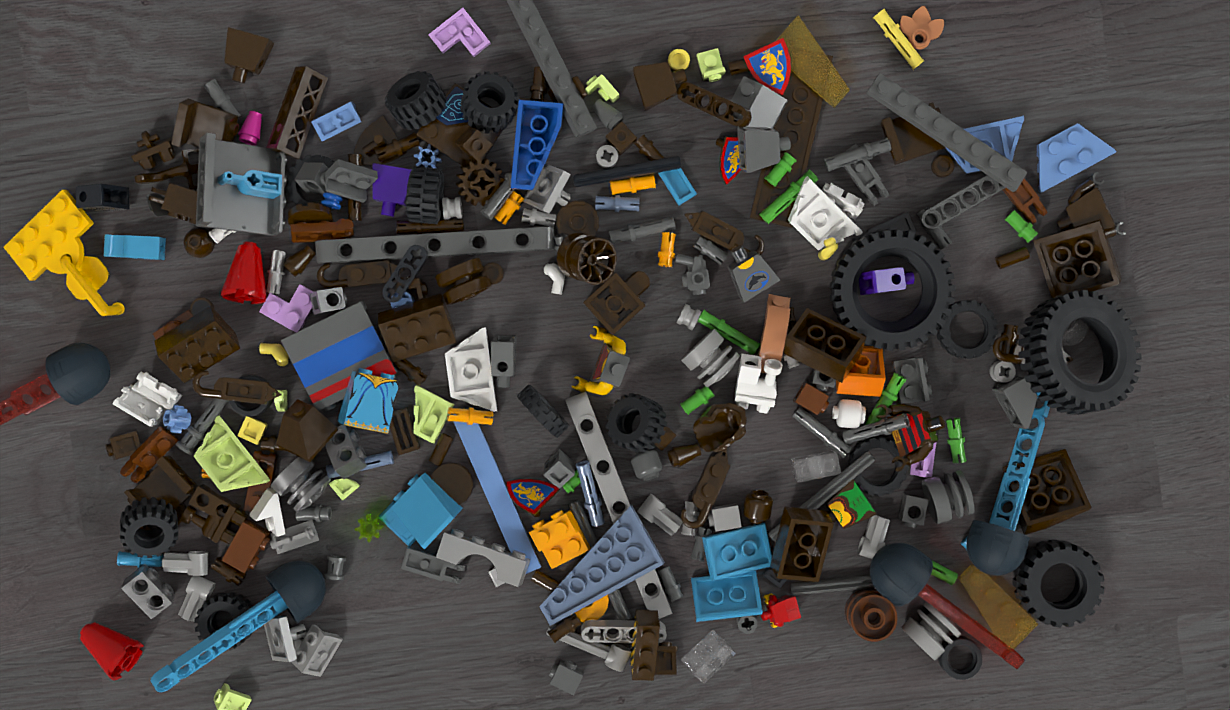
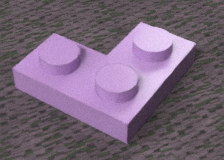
M461 8L428 34L442 53L446 52L458 41H461L471 55L475 57L491 44L464 8Z
M299 285L290 302L283 300L273 293H269L266 302L259 312L292 331L299 332L313 310L310 293L314 291Z

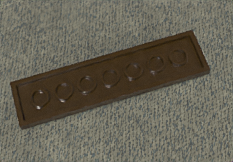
M790 46V80L784 95L779 94L787 99L788 102L774 129L779 132V138L789 137L791 143L790 150L780 151V159L787 152L796 162L791 166L792 170L782 177L776 187L765 179L776 164L761 169L749 219L765 222L759 213L783 194L792 182H796L806 173L833 56ZM795 201L770 223L793 228L788 218Z

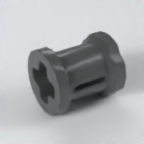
M327 555V560L329 561L324 578L344 580L343 566L347 557Z
M754 615L736 617L739 630L745 634L753 633L758 626ZM745 618L749 619V626H745Z

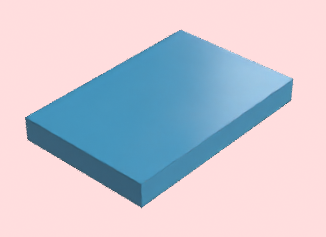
M764 522L702 537L711 581L770 567L772 554Z
M756 570L716 581H711L710 576L691 578L696 622L761 615L763 613Z

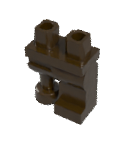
M202 484L197 487L188 504L207 513V518L197 515V510L189 505L180 521L185 524L194 523L202 529L205 537L212 539L215 543L222 541L231 544L237 533L229 529L231 523L233 522L241 526L242 522L247 520L248 515L240 510L241 505L219 495L207 485Z

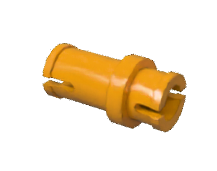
M513 191L494 218L506 225L516 209H520V204L525 198Z
M662 232L661 250L658 252V257H660L659 266L672 267V259H675L673 251L676 234Z

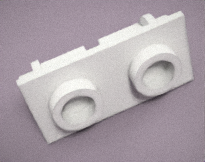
M825 183L822 191L849 218L855 220L863 210L862 208L865 203L862 202V199L849 192L843 198L841 197L844 192L843 189L832 183L830 185Z
M140 372L137 376L138 381L132 387L134 391L168 410H171L173 405L182 397L176 388L173 389L164 383L158 382L148 372Z

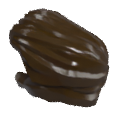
M732 403L715 404L708 407L693 425V432L696 434L700 448L705 452L724 451L735 441L741 439L746 434L745 425L747 424L745 409Z

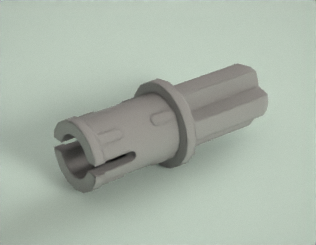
M272 251L270 270H267L269 276L266 292L280 294L282 275H285L283 273L286 254L284 251Z

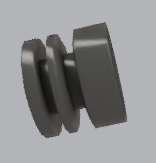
M961 470L953 471L952 475L945 473L944 484L938 476L922 480L924 497L929 499L927 508L935 524L938 525L951 521L952 510L958 518H962L964 513L968 516L974 514L972 491Z

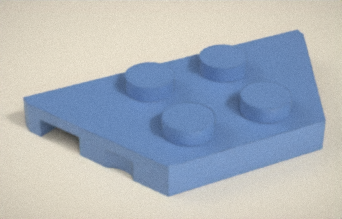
M1024 116L970 127L964 130L1012 162ZM946 148L966 174L981 171Z
M1078 123L1037 145V156L1039 159L1037 164V173H1039L1038 192H1044L1116 153L1115 149Z

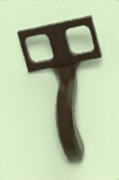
M199 149L182 150L184 162L180 166L157 173L138 174L135 176V182L149 184L165 181L176 176H183L187 178L190 190L197 189V186L193 185L192 174H198V164L191 165L188 161L187 153H199Z

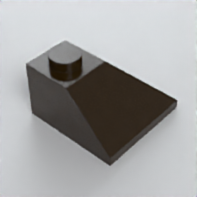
M297 399L283 414L277 446L311 462L338 429L314 406Z

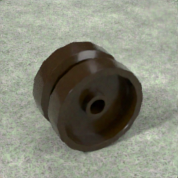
M480 258L463 262L435 276L438 286L441 288L454 285V287L446 290L443 294L447 305L466 301L492 287L487 276L482 275L473 278V276L481 273L484 269Z

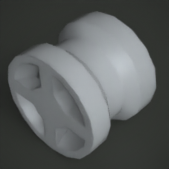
M610 145L600 147L596 154L597 163L605 169L613 168L618 162L617 150Z
M446 197L442 199L445 220L451 217L463 218L461 197H455V199H448Z
M685 304L676 323L679 325L684 324L688 329L693 330L702 311L698 309L693 310L690 308V305Z
M996 361L991 365L989 374L994 381L1006 383L1015 377L1016 369L1012 363Z

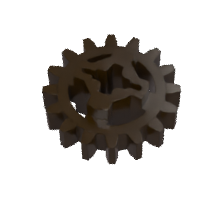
M486 158L483 159L482 163L480 159L478 161L475 160V163L468 160V167L461 166L460 168L463 173L456 175L461 179L460 182L456 183V186L462 188L458 193L461 196L465 195L464 200L467 202L471 200V204L474 206L478 204V201L480 205L485 206V201H489L501 186L499 185L500 182L505 181L503 177L498 176L502 173V170L499 168L495 169L497 164L494 162L489 164V160ZM484 168L488 169L492 175H486ZM468 188L475 189L477 196L472 195Z

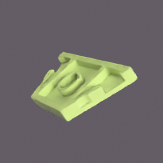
M217 416L214 420V426L210 432H207L202 446L198 448L194 455V458L217 488L223 492L269 482L268 476L223 419Z

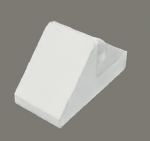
M268 488L251 511L250 516L255 521L265 519L268 531H271L278 537L285 534L279 497L275 490Z

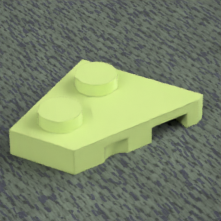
M416 385L414 388V392H416L414 434L431 443H435L447 420V416H449L447 414L448 408H453L454 404Z

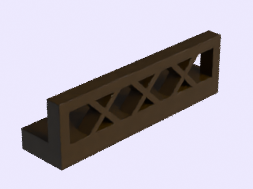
M307 66L295 67L269 138L267 149L273 152H282L295 159H299L328 77ZM311 76L319 79L317 89L311 90L309 84ZM308 96L311 105L308 110L304 111L302 101L303 98ZM301 117L304 125L301 130L297 131L294 123L296 118ZM294 137L297 144L294 152L286 148L288 140Z

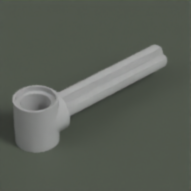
M556 624L549 625L548 630L554 628ZM570 632L560 639L562 642L605 659L604 663L606 666L619 672L624 671L631 654V650L623 645L613 643L609 647L599 642H587L582 638V635L575 632Z

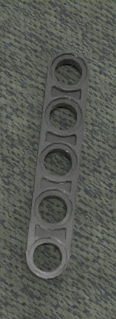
M987 175L926 210L920 217V224L926 230H934L1006 187ZM984 181H990L993 184L994 189L992 192L988 193L983 190L982 183ZM965 192H971L974 195L975 200L973 203L968 204L963 200ZM946 203H952L955 206L954 214L949 215L945 213L944 205ZM927 214H933L936 217L935 225L929 226L925 223V216Z

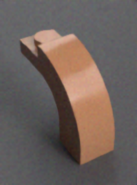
M768 295L764 328L757 356L761 357V373H766L764 371V364L767 359H776L781 362L790 316V298Z

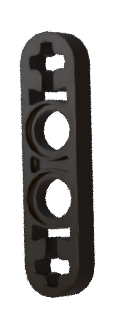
M685 82L678 88V98L684 103L737 127H746L751 122L752 114L750 110L692 83ZM687 90L696 94L695 98L686 94ZM708 95L710 101L707 106L703 107L701 103L702 98ZM722 103H726L727 110L724 114L720 115L719 106ZM733 112L743 115V119L740 120L732 116Z

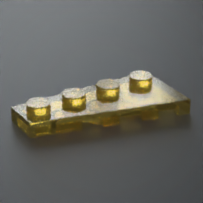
M798 15L777 40L785 39L791 57V71L835 108L850 89Z
M973 563L959 577L969 596L978 607L982 617L991 628L995 638L1002 646L1005 654L1009 655L1038 623L986 573L976 568Z

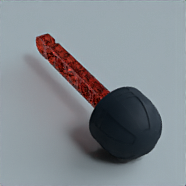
M73 343L49 354L45 362L46 374L10 392V397L0 401V425L23 413L28 415L60 397L72 405H80L93 398L108 384L111 370L107 357L97 347L87 343ZM41 385H48L51 388V394H44L41 391ZM23 394L30 395L33 403H25L22 399ZM6 407H13L12 411L9 410L6 413L2 414L1 411L4 410Z
M906 543L888 544L877 551L871 561L870 577L874 587L881 595L896 606H903L919 595L1014 668L1018 669L1025 662L1024 658L1013 648L927 584L933 569V562L929 557L914 546Z

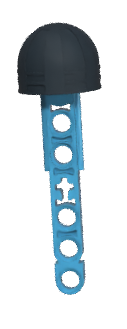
M1045 401L1041 408H1034L1032 419H1038V426L1036 428H1019L990 522L972 521L966 544L967 553L974 566L986 574L1000 576L1011 573L1020 566L1025 557L1030 538L1016 532L1015 529L1044 430V417L1047 418L1050 407L1047 406L1048 401ZM1026 439H1031V448L1023 450L1022 442ZM1021 452L1024 455H1028V457H1022L1021 455H1019V453ZM1023 462L1025 464L1024 467H1020V469L1016 467L1017 463ZM1012 481H1018L1020 484L1019 489L1015 492L1009 490V485ZM1006 502L1013 503V509L1009 513L1003 512V505ZM1002 515L1006 518H1009V521L1004 518H1000V516Z
M291 561L266 575V579L274 593L176 658L170 665H166L151 677V683L157 692L169 690L178 684L179 680L188 677L286 609L297 624L307 616H310L321 605L325 596L326 583L322 573L308 562Z

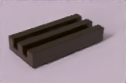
M408 407L393 411L392 416L396 415L406 446V449H402L392 417L390 429L398 455L421 449L417 435L414 434V426ZM402 413H404L407 422V426L414 445L413 447L410 446V442L401 416Z

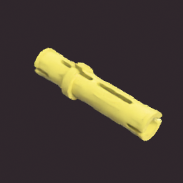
M885 9L873 17L885 32L884 36L890 38L912 69H915L924 62V59L921 58L899 29L900 25L894 23Z

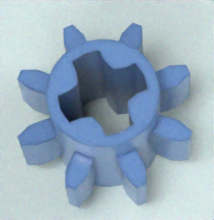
M428 144L427 149L419 146V155H414L416 159H419V162L416 164L417 167L423 165L426 168H437L435 166L437 162H442L436 156L440 151L438 149L432 151L430 144ZM426 154L431 156L432 161L430 163L425 161L424 156Z
M173 405L172 410L165 411L163 424L167 426L170 432L181 434L182 429H187L190 426L191 414L187 412V409H184V406Z

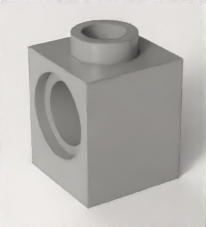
M737 503L711 507L708 521L710 527L714 526L715 532L742 527Z

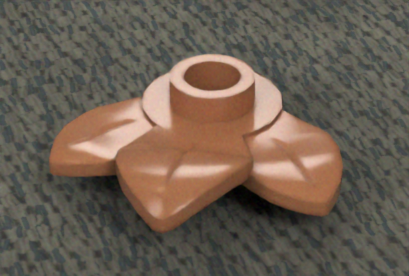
M925 6L917 9L912 18L902 16L900 20L902 33L908 37V41L916 50L926 48L930 40L937 39L941 35L944 28L943 19L931 21ZM916 36H920L922 38L921 43H918L915 40Z

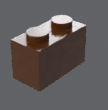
M249 519L242 522L221 561L243 573L248 572L250 569L254 570L260 561L258 557L260 551H264L270 543L271 539L268 537L271 531Z

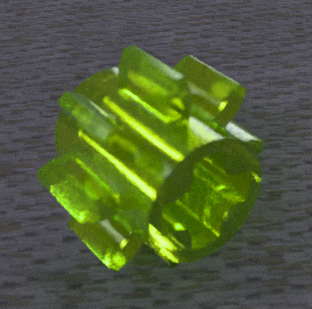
M368 514L366 521L362 518L358 519L361 525L355 528V531H359L361 534L359 539L365 537L369 543L372 541V536L375 538L380 537L378 530L384 528V526L378 524L379 517L371 519V515ZM371 524L373 526L371 528L372 531L367 532V525Z

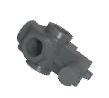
M677 254L675 263L685 264L688 267V272L682 274L683 287L693 291V295L706 294V289L710 287V282L703 255L689 257Z

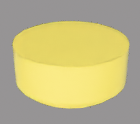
M683 49L673 50L668 57L670 69L673 71L686 70L690 63L689 54Z

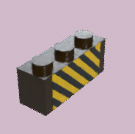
M636 610L630 662L632 680L654 681L660 631L658 610Z

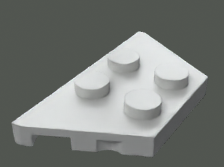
M808 176L804 179L788 221L817 250L826 247L824 240L834 237L836 243L844 241L845 237L853 234L858 236L863 233Z
M485 327L446 352L445 359L451 397L495 412L498 409L493 376H491V358L487 329Z

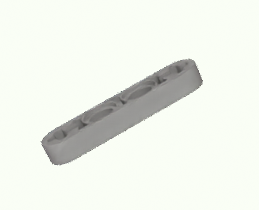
M587 620L581 626V635L587 642L632 643L633 635L629 631L634 629V620ZM659 621L658 643H661L666 639L667 634L664 623ZM611 628L619 630L618 633L613 635L607 633Z

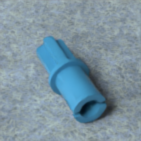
M119 551L117 564L118 566H137V568L144 564L150 567H161L164 556L162 554L158 557L157 555H152V558H147L145 555L137 557V553L132 555L129 552Z

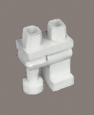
M741 354L735 387L736 405L746 410L749 403L756 404L757 411L768 413L770 407L775 405L777 396L775 379L776 375L781 373L782 363L776 359H767L764 364V371L767 374L765 379L759 378L761 357ZM752 361L756 366L747 365L745 362Z

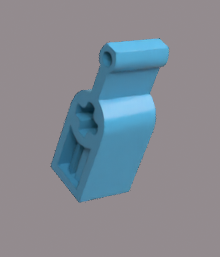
M250 170L243 175H236L227 171L218 177L220 185H237L238 190L245 195L274 199L281 195L282 175Z
M105 234L104 257L165 260L166 238Z

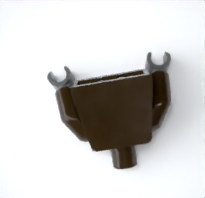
M1099 172L1092 174L1088 180L1077 186L1068 198L1066 210L1069 216L1057 221L1061 231L1100 220L1107 239L1126 234V231H1119V226L1124 224V222H1114L1098 186L1104 183V180L1100 182L1095 180V176Z

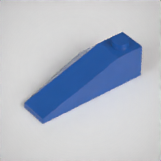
M519 100L511 189L534 190L560 131L563 103Z

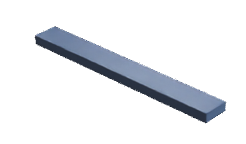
M453 421L510 552L513 553L514 550L526 554L525 558L531 559L526 574L541 568L539 559L514 502L508 494L507 486L478 423L467 425L466 422Z

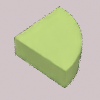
M277 390L282 395L274 399L276 409L279 412H286L287 390Z
M339 478L329 483L342 500L360 487L356 481L349 478Z

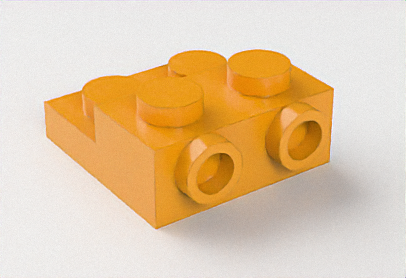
M560 510L551 515L552 519L547 522L544 519L532 525L533 529L529 532L538 551L544 553L552 569L591 549L571 510L565 513Z

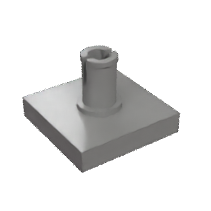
M545 164L534 190L527 191L523 202L549 214L555 202L565 206L568 202L561 197L570 200V194L563 191V188L571 174Z
M276 616L265 623L264 627L272 660L282 662L297 660L293 641L305 638L307 632H303V630H306L304 624L289 628L287 616Z

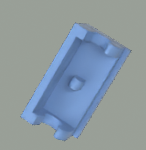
M353 101L312 121L321 141L362 122Z

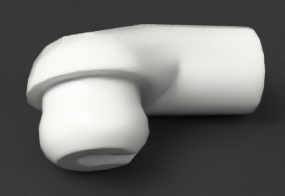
M554 263L546 264L544 273L553 280L551 293L562 295L565 275L561 272L558 265Z

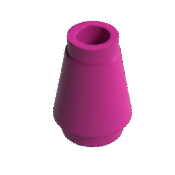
M249 111L238 133L240 136L239 141L248 145H256L257 141H260L262 114Z

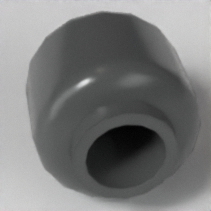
M657 451L635 452L636 455L631 459V464L636 477L643 479V481H650L659 477L663 466Z

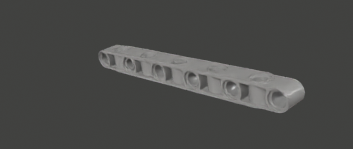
M585 391L567 398L565 401L614 524L631 505ZM584 419H590L593 422V428L590 431L582 429L581 422ZM600 460H606L609 463L608 470H598L597 463ZM616 501H622L625 504V509L622 512H616L613 509V504ZM656 569L636 579L647 610H658L659 619L673 614ZM649 583H654L657 589L653 593H648L645 590V586Z

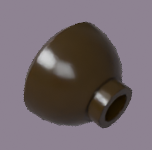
M194 228L188 231L183 241L186 252L195 258L208 256L215 246V241L208 233L210 231L204 228Z

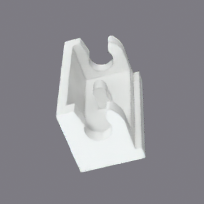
M131 384L128 387H124L121 390L123 392L122 396L116 398L113 405L150 427L159 425L165 411L168 409L132 389L134 385Z

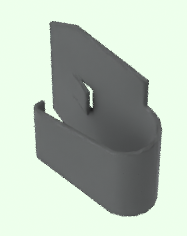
M158 193L147 194L146 200L150 212H153L156 217L167 216L169 211L161 209L163 204L148 200L149 195L162 200L165 199V196L162 197Z

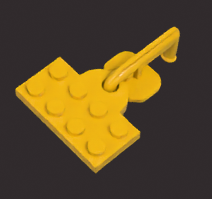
M61 190L4 246V249L30 281L36 280L47 269L56 274H67L66 285L77 299H88L101 316L121 315L125 310L123 304L115 302L112 306H108L97 292L108 280L107 268L97 257L84 256V247L80 237L94 223L83 209L76 207V200L69 191Z

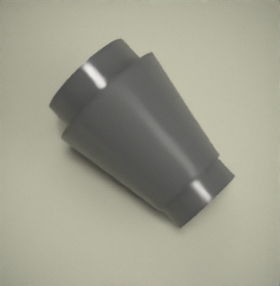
M602 99L596 101L592 106V109L606 129L612 131L620 122L624 121L622 113Z

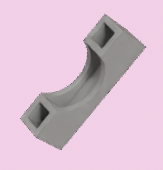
M457 529L444 532L436 558L457 565L468 555H483L494 564L497 580L516 587L523 584L531 560L525 558L526 554L515 550L513 553L508 552L500 544H486L483 538L472 536V538L466 537L463 531Z

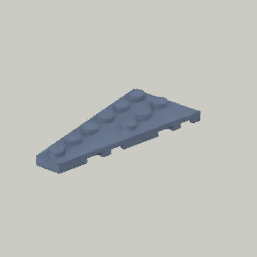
M632 505L539 606L550 626L665 563Z

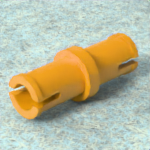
M653 174L610 181L612 195L625 192L636 193L637 190L656 188Z
M471 407L468 409L448 408L447 414L456 415L447 416V421L466 422L467 425H472L473 423L492 425L493 423L491 418L493 417V411L474 410Z

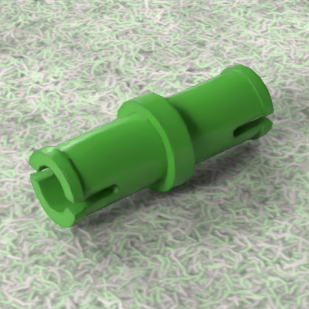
M951 418L946 419L949 435L947 443L950 444L952 463H959L958 454L960 455L961 463L966 462L963 444L965 437L962 436L960 418H954L955 427H953Z

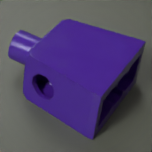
M373 163V170L377 171L378 179L373 183V199L383 202L381 215L394 217L396 205L406 206L407 184L411 169Z
M903 267L861 273L858 280L860 295L904 290L906 285L914 284V274L912 271L904 272Z

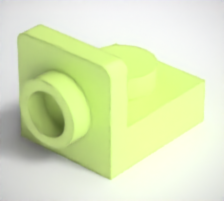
M718 48L698 53L696 57L703 81L709 79V82H715L722 79L721 76L726 71L722 65Z
M602 74L598 78L596 75L593 76L586 83L585 91L588 95L599 87L598 93L605 101L610 100L614 103L619 98V93Z
M226 683L223 684L221 689L217 690L214 696L217 710H247L252 700L246 694L231 690Z

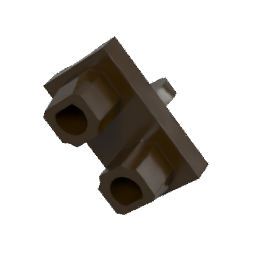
M147 131L141 133L142 140L137 141V145L139 148L146 145V148L135 152V155L131 156L133 161H138L145 171L157 165L152 156L153 154L159 153L163 162L170 161L176 157L171 144L172 137L154 144L155 141L160 139L159 135L156 133L150 136Z

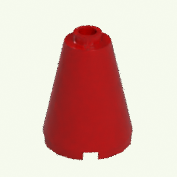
M243 242V245L238 246L221 291L223 299L243 304L244 301H251V304L266 302L267 296L261 248L257 247L256 243Z
M96 622L85 625L80 632L82 643L107 676L114 681L123 677L120 674L124 670L129 672L142 655L143 651L140 650V647H144L142 643Z

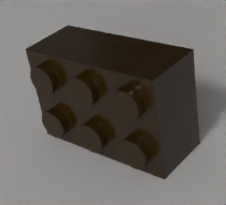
M442 294L378 313V326L393 362L456 343L455 328Z
M212 306L207 307L154 340L158 357L184 383L194 378L198 372L207 370L240 349L235 331Z
M807 308L787 335L783 354L843 383L862 354L867 337Z
M784 507L770 564L776 578L819 582L834 525L827 511Z

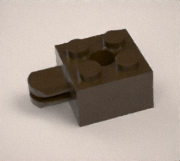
M169 183L167 191L152 187V192L164 195L165 199L162 200L149 195L148 200L163 204L161 209L169 211L168 216L188 221V218H190L189 222L196 224V191Z
M642 271L634 272L625 281L615 273L583 303L606 329L614 335L646 306L639 299V296L648 289L650 279Z

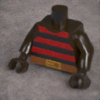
M904 403L890 405L889 408L885 405H878L875 408H882L884 410V415L876 416L878 419L884 418L888 414H890V417H887L889 419L904 413L909 418L910 426L908 428L892 431L900 456L893 458L891 463L895 461L902 463L901 467L895 469L897 472L902 471L906 464L910 466L924 460L933 449V444L938 441L936 431L945 428L942 416L939 415L931 418L928 411H922L918 406Z

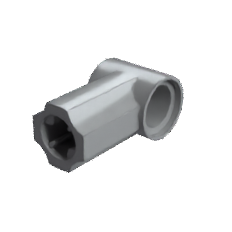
M650 494L637 512L673 536L683 523L681 518L665 507L666 505L658 498Z
M877 515L870 517L865 536H862L858 546V555L873 559L877 551L885 546L884 539L889 526V519Z
M209 552L164 553L162 559L164 572L187 573L192 576L207 575Z
M193 576L187 585V595L178 615L187 621L194 622L198 616V609L210 598L215 588V583L200 576Z

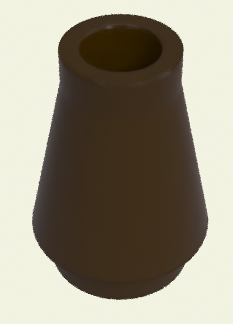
M306 245L300 251L286 258L283 266L296 277L298 274L301 275L316 254Z
M698 443L672 447L671 450L667 451L672 467L678 466L680 468L694 458L701 456V450Z

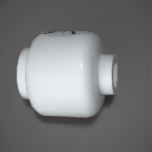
M841 399L837 406H833L832 419H836L839 427L858 428L860 424H864L866 408L862 406L860 401Z

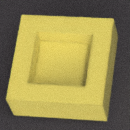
M246 416L237 436L259 445L268 424Z

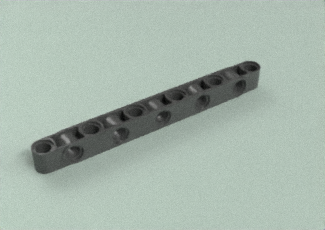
M554 227L315 241L317 264L402 259L407 250L413 245L424 247L427 250L428 258L555 250ZM522 234L529 237V242L525 246H520L517 243V238ZM477 237H483L485 240L484 246L480 249L475 248L473 244ZM433 240H439L441 243L440 249L432 251L430 243ZM395 242L397 249L394 253L389 254L386 250L387 245ZM346 245H351L353 249L352 254L346 257L343 254V248ZM419 249L418 251H413V252H412V255H414V258H422V257H423V256L420 254V253H421V250H420V249Z

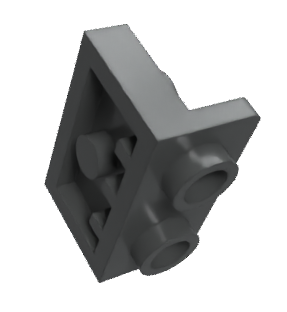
M338 159L325 172V189L329 193L364 203L367 200L366 190L378 179V174L375 170Z
M922 357L892 361L894 372L907 379L898 393L899 404L930 401L929 395H932L930 383L926 381L925 374H928L926 361H923Z

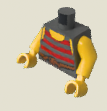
M593 326V328L597 329V334H590V337L600 341L604 340L590 381L588 382L581 377L575 376L574 379L578 380L579 383L577 386L571 387L580 392L587 391L599 395H607L613 388L620 387L630 357L626 352V344L622 339L607 333L605 328Z

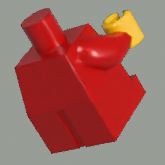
M772 593L764 595L767 611L761 614V618L763 621L770 619L772 628L783 627L784 622L801 618L796 596L785 595L777 599Z

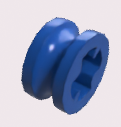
M323 193L325 199L321 201V204L332 209H341L339 203L343 201V197L332 193Z

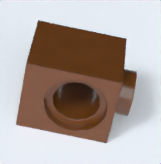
M803 382L793 402L813 414L819 415L820 412L824 413L828 407L829 402L827 399L829 396Z

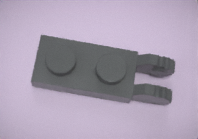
M855 144L848 150L858 148V146ZM867 159L844 166L862 193L864 192L865 197L873 206L878 204L877 198L869 189L874 184L881 196L884 198L889 196L887 189L880 181L881 178Z
M407 547L401 569L439 581L445 580L461 584L462 578L445 573L447 567L464 571L466 565L461 563L455 565L436 558L434 554Z

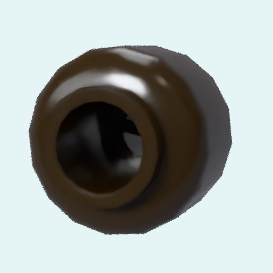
M752 490L745 497L743 514L750 519V522L761 524L771 517L773 499L764 490Z

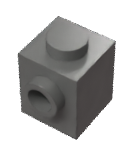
M560 660L558 665L553 664L548 675L552 677L550 684L574 695L583 678L584 671L577 668L578 665L570 660Z

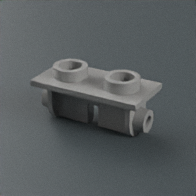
M313 520L286 528L285 534L278 537L271 533L273 541H270L272 549H276L277 554L319 541Z

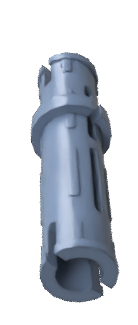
M389 450L388 452L367 456L364 458L367 467L360 471L394 464L392 451ZM326 465L327 475L330 479L340 476L334 470L333 465Z
M585 460L576 463V468L585 497L584 506L588 509L591 525L595 527L604 524L605 520L600 507L602 502L596 492L590 463Z

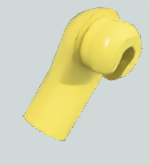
M834 237L824 240L826 248L819 251V259H829L838 249V243L836 244Z
M260 344V354H272L279 366H286L289 363V356L281 344Z

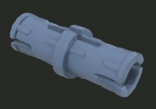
M620 195L615 197L596 196L595 202L601 203L595 204V210H615V212H619V210L639 211V205L632 204H639L640 197H620Z

